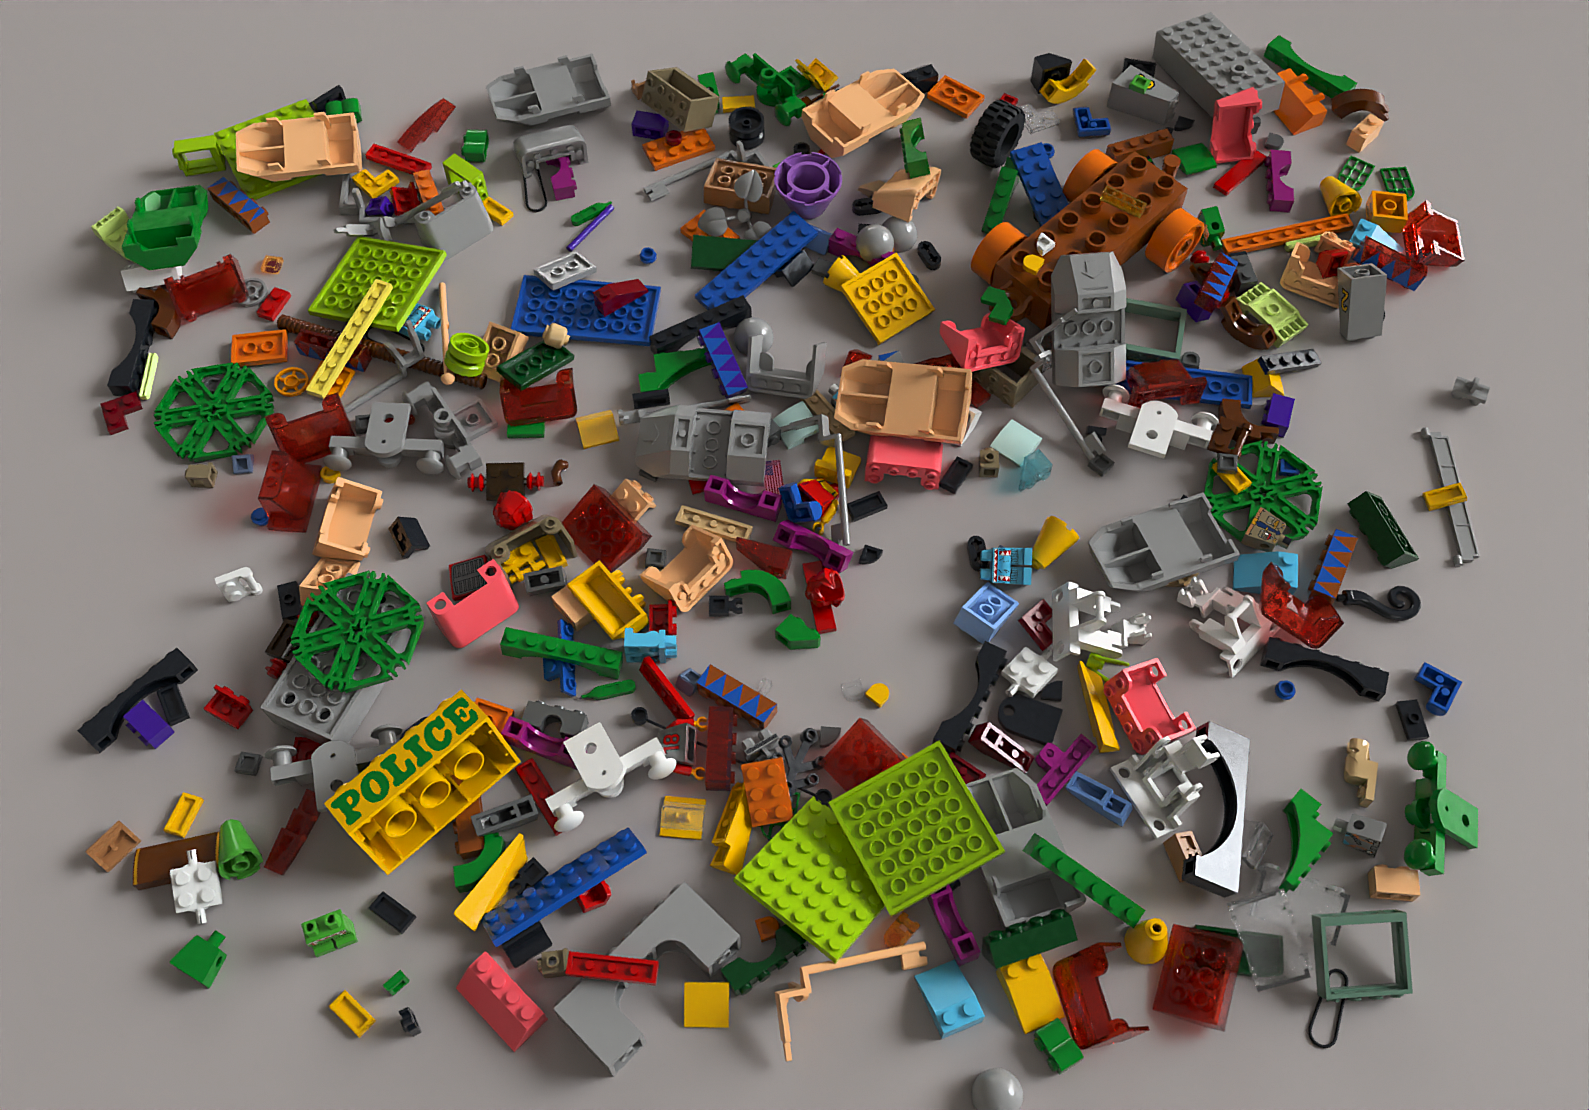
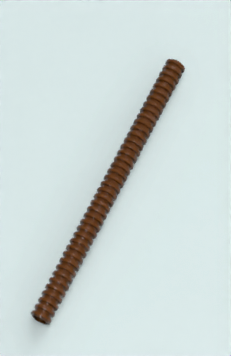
M284 314L280 315L277 320V328L279 330L286 329L289 333L332 344L333 346L342 333L335 329L326 328ZM362 338L354 352L396 364L395 358L387 351L384 344ZM395 348L402 357L409 353V351ZM424 357L408 367L433 374L434 376L438 375V377L444 374L443 361L431 359L430 357ZM454 373V382L458 381L464 385L473 386L481 390L487 384L488 378L484 373L474 377L461 376Z

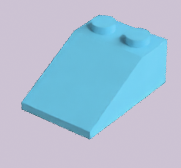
M1362 218L1349 241L1353 244L1352 246L1356 247L1351 256L1352 259L1363 245L1361 262L1380 252L1377 263L1379 269L1395 261V269L1404 251V248L1377 224Z
M1280 551L1241 554L1238 560L1234 561L1233 590L1291 599L1298 588V554Z
M955 960L914 976L941 1039L982 1023L985 1015L976 995Z

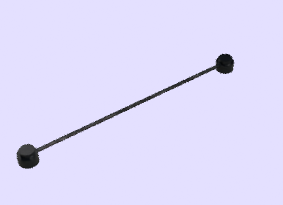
M637 707L633 709L631 717L635 724L643 725L648 722L666 729L665 726L649 720L645 708ZM697 741L698 745L707 748L711 751L715 750L714 748ZM731 757L732 760H734V761H736V762H738V763H740V764H745V763H746V762H743V761H741V760H739V759H737V758ZM798 788V790L814 796L816 801L822 805L829 806L828 802L832 800V794L827 789H820L815 794L804 788Z

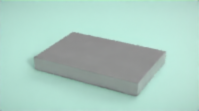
M577 251L533 269L534 275L552 290L597 272L596 267Z

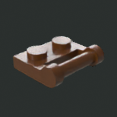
M1221 416L1207 450L1215 453L1238 455L1239 460L1242 455V447L1253 426L1249 423H1240ZM1235 431H1240L1241 433L1234 449H1229L1228 447Z

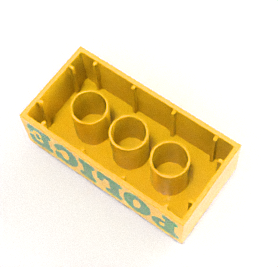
M461 689L453 697L442 701L437 710L419 725L407 730L403 738L384 754L376 756L369 766L354 779L341 785L335 791V794L324 804L351 838L389 875L521 761L489 717ZM451 775H455L458 779L464 781L458 786L451 778ZM452 784L457 788L453 793Z

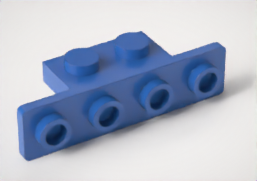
M562 619L558 620V638L573 641L574 629L572 624ZM543 658L544 680L550 682L560 678L561 692L571 697L576 696L575 664Z

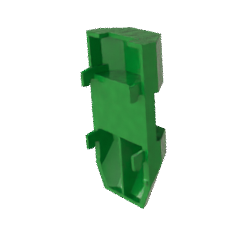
M201 185L150 191L142 198H136V208L132 219H128V230L122 244L125 257L147 270L185 266L199 244L202 222L208 211L207 191Z

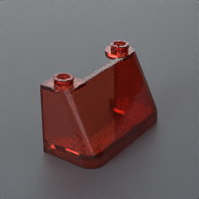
M231 254L222 257L223 263L218 261L216 262L217 265L187 277L182 275L179 276L180 279L176 280L172 276L164 279V283L181 320L188 323L193 322L199 316L235 302L242 303L247 300L249 296L239 262Z
M573 368L560 370L556 375L557 384L528 387L522 391L507 379L501 377L499 394L505 422L511 426L574 417L577 414V398Z
M338 393L323 399L322 407L324 410L288 422L281 413L265 416L281 457L288 467H296L331 455L329 448L331 436L356 437Z
M1270 562L1262 573L1259 600L1261 614L1310 648L1317 649L1322 647L1344 624L1343 620L1331 602L1324 597L1313 596L1304 603L1289 593L1288 590L1291 586L1283 579L1281 568Z

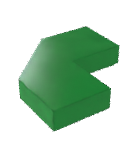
M988 286L980 300L982 304L994 307L988 316L989 321L1006 325L1014 313L1013 307L1004 290Z

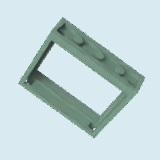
M1126 298L1125 312L1179 322L1174 352L1126 344V360L1178 366L1187 309Z
M1390 909L1311 914L1318 996L1325 998L1326 1001L1340 1002L1341 998H1347L1350 1001L1362 1000L1361 997L1378 1000L1383 999L1385 995H1390L1392 998H1400L1404 994H1413L1406 912ZM1391 922L1396 983L1330 987L1325 926Z

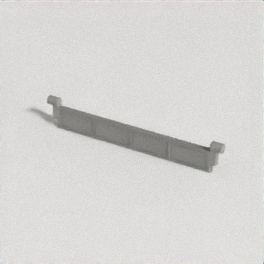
M1427 427L1422 428L1423 439H1430L1441 487L1460 483L1449 437L1442 436L1441 432H1429ZM1466 502L1446 506L1459 554L1453 556L1455 567L1462 566L1463 562H1473V558L1480 557Z

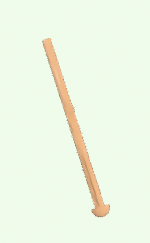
M439 283L444 367L441 381L445 385H451L455 381V374L444 363V357L449 344L445 283Z

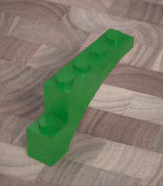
M1007 157L1004 167H1001L981 230L983 233L988 234L994 227L1003 222L1011 197L1019 183L1018 170L1015 169L1011 157Z
M704 348L654 354L656 372L638 374L640 392L668 389L687 374L711 365L705 359Z
M1300 789L1283 809L1288 820L1291 835V856L1288 870L1277 889L1283 896L1289 889L1294 892L1301 881L1298 878L1301 876L1304 879L1310 872L1309 864L1311 863L1314 866L1320 859L1319 851L1321 850L1323 853L1331 844L1328 840L1333 835L1330 830L1316 820L1320 815L1317 810L1322 804L1303 789Z

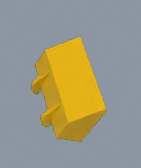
M599 560L566 585L567 588L612 640L624 638L625 628H633V633H638L649 624L647 614L643 610L646 602L643 600L644 597L641 594L631 597L629 594H631L632 589L630 587L626 589L622 587L625 582V578L622 576L623 573L620 570L610 573Z

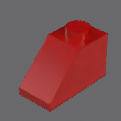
M1332 249L1319 253L1316 265L1323 279L1338 276L1337 269L1344 266L1348 251Z

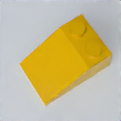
M1041 954L997 969L996 975L1024 1034L1042 1028L1056 1018H1059V1020L1065 1018L1052 978Z

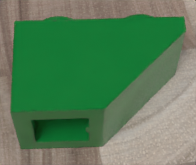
M792 614L775 629V638L790 650L811 649L820 646V634L815 629H810L806 626L801 618L795 617Z

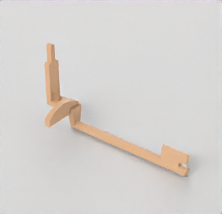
M922 941L839 959L836 964L831 960L800 967L801 985L795 982H788L789 989L775 992L785 1061H792L791 1037L786 1006L791 997L797 1002L808 999L809 993H812L809 974L899 955L903 970L927 966V956H919V951L926 950L925 942Z

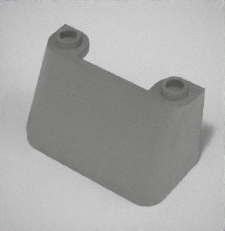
M573 125L520 136L513 142L514 151L524 178L533 176V169L540 168L539 162L570 155L572 161L578 159L580 165L588 163L585 140Z
M468 183V187L460 191L461 201L436 216L427 210L413 216L422 245L427 248L445 250L447 256L444 261L460 253L493 231L492 221L477 189L471 183Z

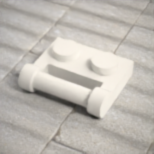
M243 567L215 578L216 585L228 602L238 601L251 594L257 596L263 591L261 585L253 578V573L249 567ZM240 579L246 580L248 585L243 586Z

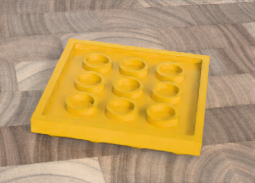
M897 252L839 287L878 345L936 310Z

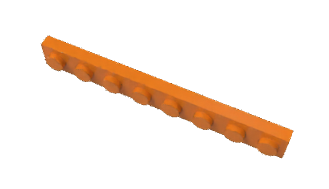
M1345 213L1221 239L1222 250L1227 256L1230 253L1251 252L1284 245L1286 242L1321 235L1324 232L1336 234L1350 231L1354 225L1348 214Z

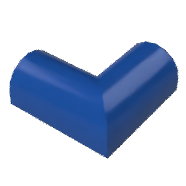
M1089 107L1073 108V117L1078 137L1110 135L1111 127L1108 118L1092 119Z
M796 482L778 488L780 495H782L788 520L794 523L816 521L821 517L822 506L817 501L803 502Z
M1426 662L1422 664L1414 678L1415 681L1433 690L1425 706L1426 709L1437 716L1446 715L1462 681Z

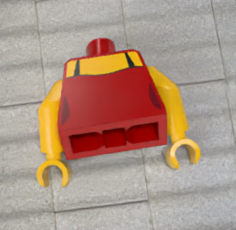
M824 478L802 479L797 483L802 501H817L822 506V515L819 518L821 521L813 524V532L817 527H820L821 530L818 535L821 536L824 533V525L830 522L836 514L839 505L837 501L839 498L838 484L833 483L830 485Z

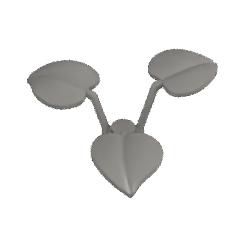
M751 170L740 176L734 185L736 195L739 198H745L744 208L740 209L737 215L726 218L722 208L713 207L708 209L698 221V227L710 236L718 237L726 232V221L737 218L740 222L748 223L750 229L744 234V238L748 240H760L772 229L768 223L758 221L753 226L751 225L752 212L748 209L747 200L751 202L758 201L763 191L759 174L756 170Z

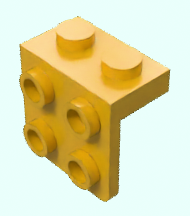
M798 58L795 60L798 65L796 68L807 80H811L813 86L818 90L821 88L825 92L838 79L837 75L817 58L808 67Z
M828 447L822 460L817 459L815 463L814 477L824 478L826 481L838 484L835 448ZM843 451L845 485L849 489L861 464V457Z

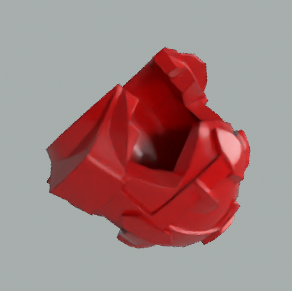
M508 490V492L500 493L497 504L493 508V515L496 524L500 528L503 527L513 531L523 523H528L533 519V509L526 497L516 491Z
M824 568L818 575L812 576L806 585V598L819 608L830 604L835 607L841 605L845 598V591L838 572L832 568Z

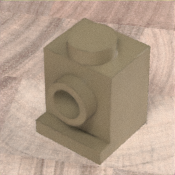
M990 447L980 450L979 477L998 478L1000 469L999 451H994Z
M208 462V465L189 464L185 470V478L191 487L214 488L218 471L212 462Z
M563 948V950L541 952V958L537 959L538 972H542L545 979L566 976L568 949ZM550 960H557L554 965L549 964Z

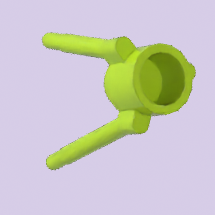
M1093 652L1090 653L1086 667H1089L1090 670L1101 676L1105 682L1109 679L1097 671L1098 669H1103L1105 662L1129 666L1128 662L1103 657Z

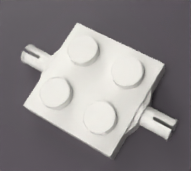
M1025 647L1002 670L1001 676L1011 683V686L1005 693L1012 697L1019 690L1034 698L1057 673L1058 668L1047 661L1053 655V652L1047 648L1041 655H1038Z
M196 849L186 851L188 864L182 868L170 870L176 913L196 911L197 924L207 923L205 909L223 904L217 862H197Z

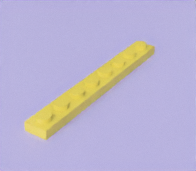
M375 279L306 389L308 394L321 399L326 397L392 291L393 286L391 283Z

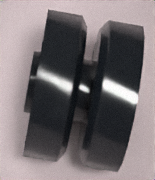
M741 107L731 112L729 116V139L734 146L737 147L736 142L741 141L744 149H753L764 141V116L758 109Z

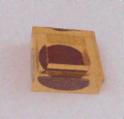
M266 255L260 269L263 273L279 274L284 260L282 257Z

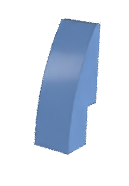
M1077 771L1066 786V789L1088 807L1121 827L1132 812L1131 802L1113 794V789Z

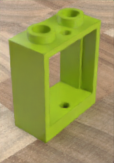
M215 135L174 141L172 154L174 158H177L179 169L183 170L185 176L226 170L225 157ZM210 150L212 155L210 158L188 161L185 153Z
M455 153L442 162L448 185L455 181L462 182L465 180L477 189L482 201L489 196L483 172Z

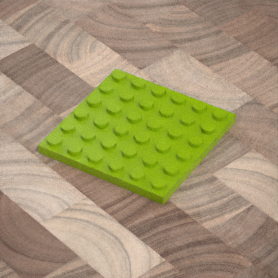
M307 99L214 133L240 188L249 198L257 200L322 175L300 176L292 180L274 182L237 171L236 132L253 123L266 122V118L277 117L280 121L314 117V112Z
M357 236L307 311L311 316L349 322L375 279L391 283L393 289L369 327L399 332L447 254L445 250Z
M940 740L828 802L891 917L1005 853L1003 846Z
M814 796L734 877L733 881L835 964L885 908L883 901L833 810L816 801Z

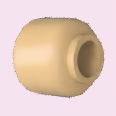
M551 323L546 325L542 338L546 345L560 349L562 345H567L570 336L567 335L566 327Z

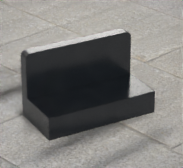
M340 85L335 86L309 103L310 107L316 113H326V103L346 99L343 88Z
M801 250L780 267L774 275L776 278L785 277L789 285L795 287L812 270L814 264L805 250Z
M398 516L388 528L402 558H409L416 548L428 549L430 547L416 518Z
M540 921L501 944L514 968H518L553 945Z

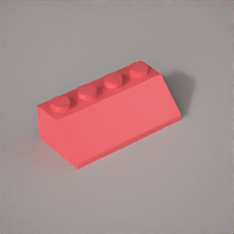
M486 951L468 967L456 987L459 993L514 1052L548 1020L544 1012Z

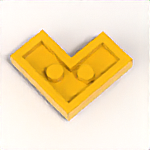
M366 169L352 177L353 182L371 199L377 198L391 189V186L394 187L400 183L398 177L389 169L377 177L371 175Z

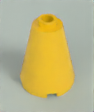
M1328 176L1321 181L1319 187L1330 216L1345 213L1349 216L1353 211L1355 213L1358 211L1362 198L1356 190L1333 176Z
M841 255V258H838L828 270L829 277L828 279L824 277L823 284L842 292L839 287L860 273L844 255Z
M1047 517L1032 549L1031 566L1037 570L1045 569L1078 541L1079 536L1073 528L1068 530L1066 528L1067 523L1057 517Z
M1158 918L1139 921L1134 929L1129 927L1124 936L1127 954L1140 964L1158 963L1164 958L1168 950L1166 924Z

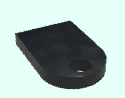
M1013 695L1002 701L997 716L999 724L1008 733L1045 746L1047 743L1053 742L1063 709L1026 696ZM1011 708L1014 714L1008 716L1004 714L1003 709Z

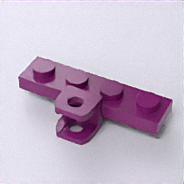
M1082 733L1065 752L1056 745L1047 743L1035 757L1036 764L1046 772V775L1037 784L1046 806L1097 747Z

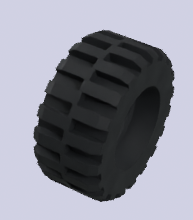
M996 100L985 109L971 137L970 153L973 159L991 168H999L1005 164L1007 157H1010V152L1017 147L1024 130L1026 119L1025 113L1021 108L1004 100Z

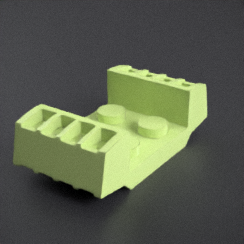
M117 206L116 209L92 225L91 228L94 234L108 247L126 260H129L125 257L122 250V244L128 230L127 222L129 217L125 210Z
M1262 282L1236 298L1245 316L1251 313L1262 324L1272 325L1277 336V340L1272 345L1277 348L1303 332L1309 325L1292 304L1275 289H1270Z

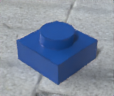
M1284 459L1279 460V476L1291 477L1300 474L1297 468L1292 467Z

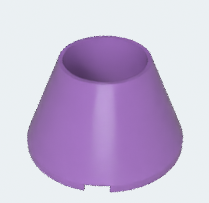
M816 152L803 155L802 153H796L785 158L777 166L774 174V183L778 193L791 212L795 211L803 219H814L824 213L839 192L842 185V175L837 163L828 156Z

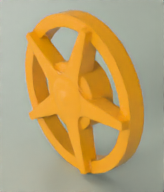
M298 367L283 369L276 375L274 380L277 392L286 397L301 395L309 383L307 373ZM292 371L291 375H288L285 378L281 377L285 373ZM296 371L302 373L305 378L298 379ZM278 381L285 384L282 390L278 388ZM305 382L304 386L298 390L299 384ZM289 389H294L296 392L288 393L286 391Z

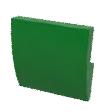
M1203 143L1172 149V155L1178 156L1181 160L1179 169L1186 175L1217 168L1212 154Z

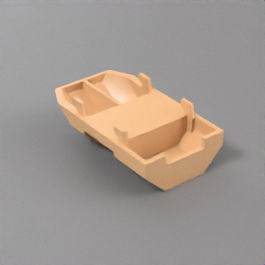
M896 69L876 70L872 73L867 71L861 74L857 81L836 92L834 89L827 92L824 98L802 109L801 118L810 139L829 157L835 158L844 156L869 142L870 138L906 122L919 107L925 95L897 72Z
M324 112L314 113V117L280 121L277 117L266 118V122L253 123L236 132L237 171L274 182L292 180L300 176L318 174L330 176L362 171L361 144L354 113L326 115Z
M866 359L859 360L842 367L834 418L851 430L869 435L924 439V441L962 444L966 433L971 401L972 371L971 369Z

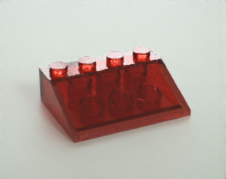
M595 484L562 521V525L573 539L574 544L594 564L600 560L610 573L614 572L638 553L652 537L605 488Z
M859 718L819 764L847 792L907 758L868 720Z
M1173 924L1152 1009L1203 1027L1224 1032L1244 947L1242 942L1236 937Z

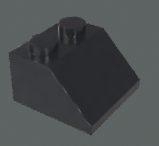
M1051 53L1034 57L1030 82L1038 94H1040L1039 91L1049 79L1061 81L1069 76L1072 64L1071 59Z
M932 64L900 73L923 94L929 92L938 83L939 74Z

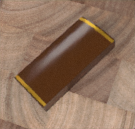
M219 832L136 849L133 863V886L138 890L172 884L170 870L187 865L188 857L186 851L196 849L197 862L207 863L216 861L218 869Z

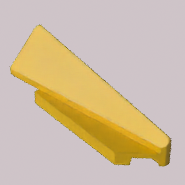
M1079 661L1077 670L1093 737H1096L1099 753L1120 751V746L1114 735L1115 731L1107 698L1104 694L1102 678L1087 668L1082 661Z
M737 782L732 787L711 842L718 849L710 866L733 875H737L743 868L752 829L744 782L742 784Z
M521 833L516 836L453 913L457 921L474 932L477 930L484 914L493 911L511 888L509 886L510 882L519 877L518 871L528 862L525 839Z

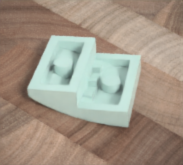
M801 401L780 413L773 421L779 427L789 425L791 422L813 417L805 403ZM816 424L798 430L781 433V440L789 450L803 444L805 438L818 433L819 425Z
M1012 419L994 439L990 448L999 451V454L1021 467L1030 453L1032 454L1042 438Z

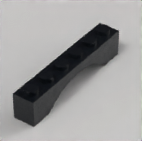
M743 295L649 336L650 349L653 354L677 352L687 342L697 337L700 329L718 322L721 327H737L741 321L752 317L751 306Z
M133 299L129 314L136 328L135 342L127 357L111 371L107 386L114 396H124L137 392L140 388L141 375L144 372V365L149 348L153 343L152 338L155 332L151 322L159 312V307L155 300Z
M1269 637L1260 666L1276 671L1295 667H1311L1324 670L1345 681L1359 696L1378 702L1386 694L1389 672L1383 671L1380 668H1372L1357 661L1352 662L1337 655L1332 656L1320 650H1312L1300 644H1292L1276 637Z
M987 641L984 642L975 662L978 680L975 696L959 714L943 721L933 738L932 744L940 740L948 755L951 752L956 754L957 751L961 752L965 744L963 739L966 734L970 735L974 724H972L974 717L979 718L983 709L980 707L982 702H987L991 691H989L991 685L995 686L1000 675L997 674L999 669L1003 670L1008 661L1005 658L1006 650Z
M176 647L173 651L167 653L160 662L153 665L141 678L135 680L129 688L118 694L110 704L103 707L92 719L86 721L77 731L101 753L117 740L119 730L125 720L123 716L148 695L173 683L183 684L198 669Z

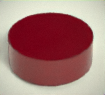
M676 130L667 132L665 135L666 143L669 146L680 145L682 142L681 133Z

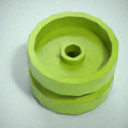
M456 333L450 338L444 363L448 369L461 376H478L484 369L485 360L489 353V345L483 339L473 334Z

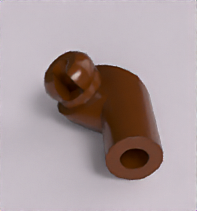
M562 459L557 460L551 470L555 486L563 484L560 473L568 468V462Z

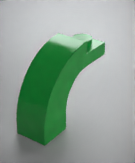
M760 570L740 571L741 578L730 579L724 583V592L729 598L744 593H757L768 601L772 614L791 610V599L786 587L778 578L770 573Z
M499 832L484 835V849L477 859L467 864L453 866L455 887L459 893L472 891L505 851V841L502 836H499Z

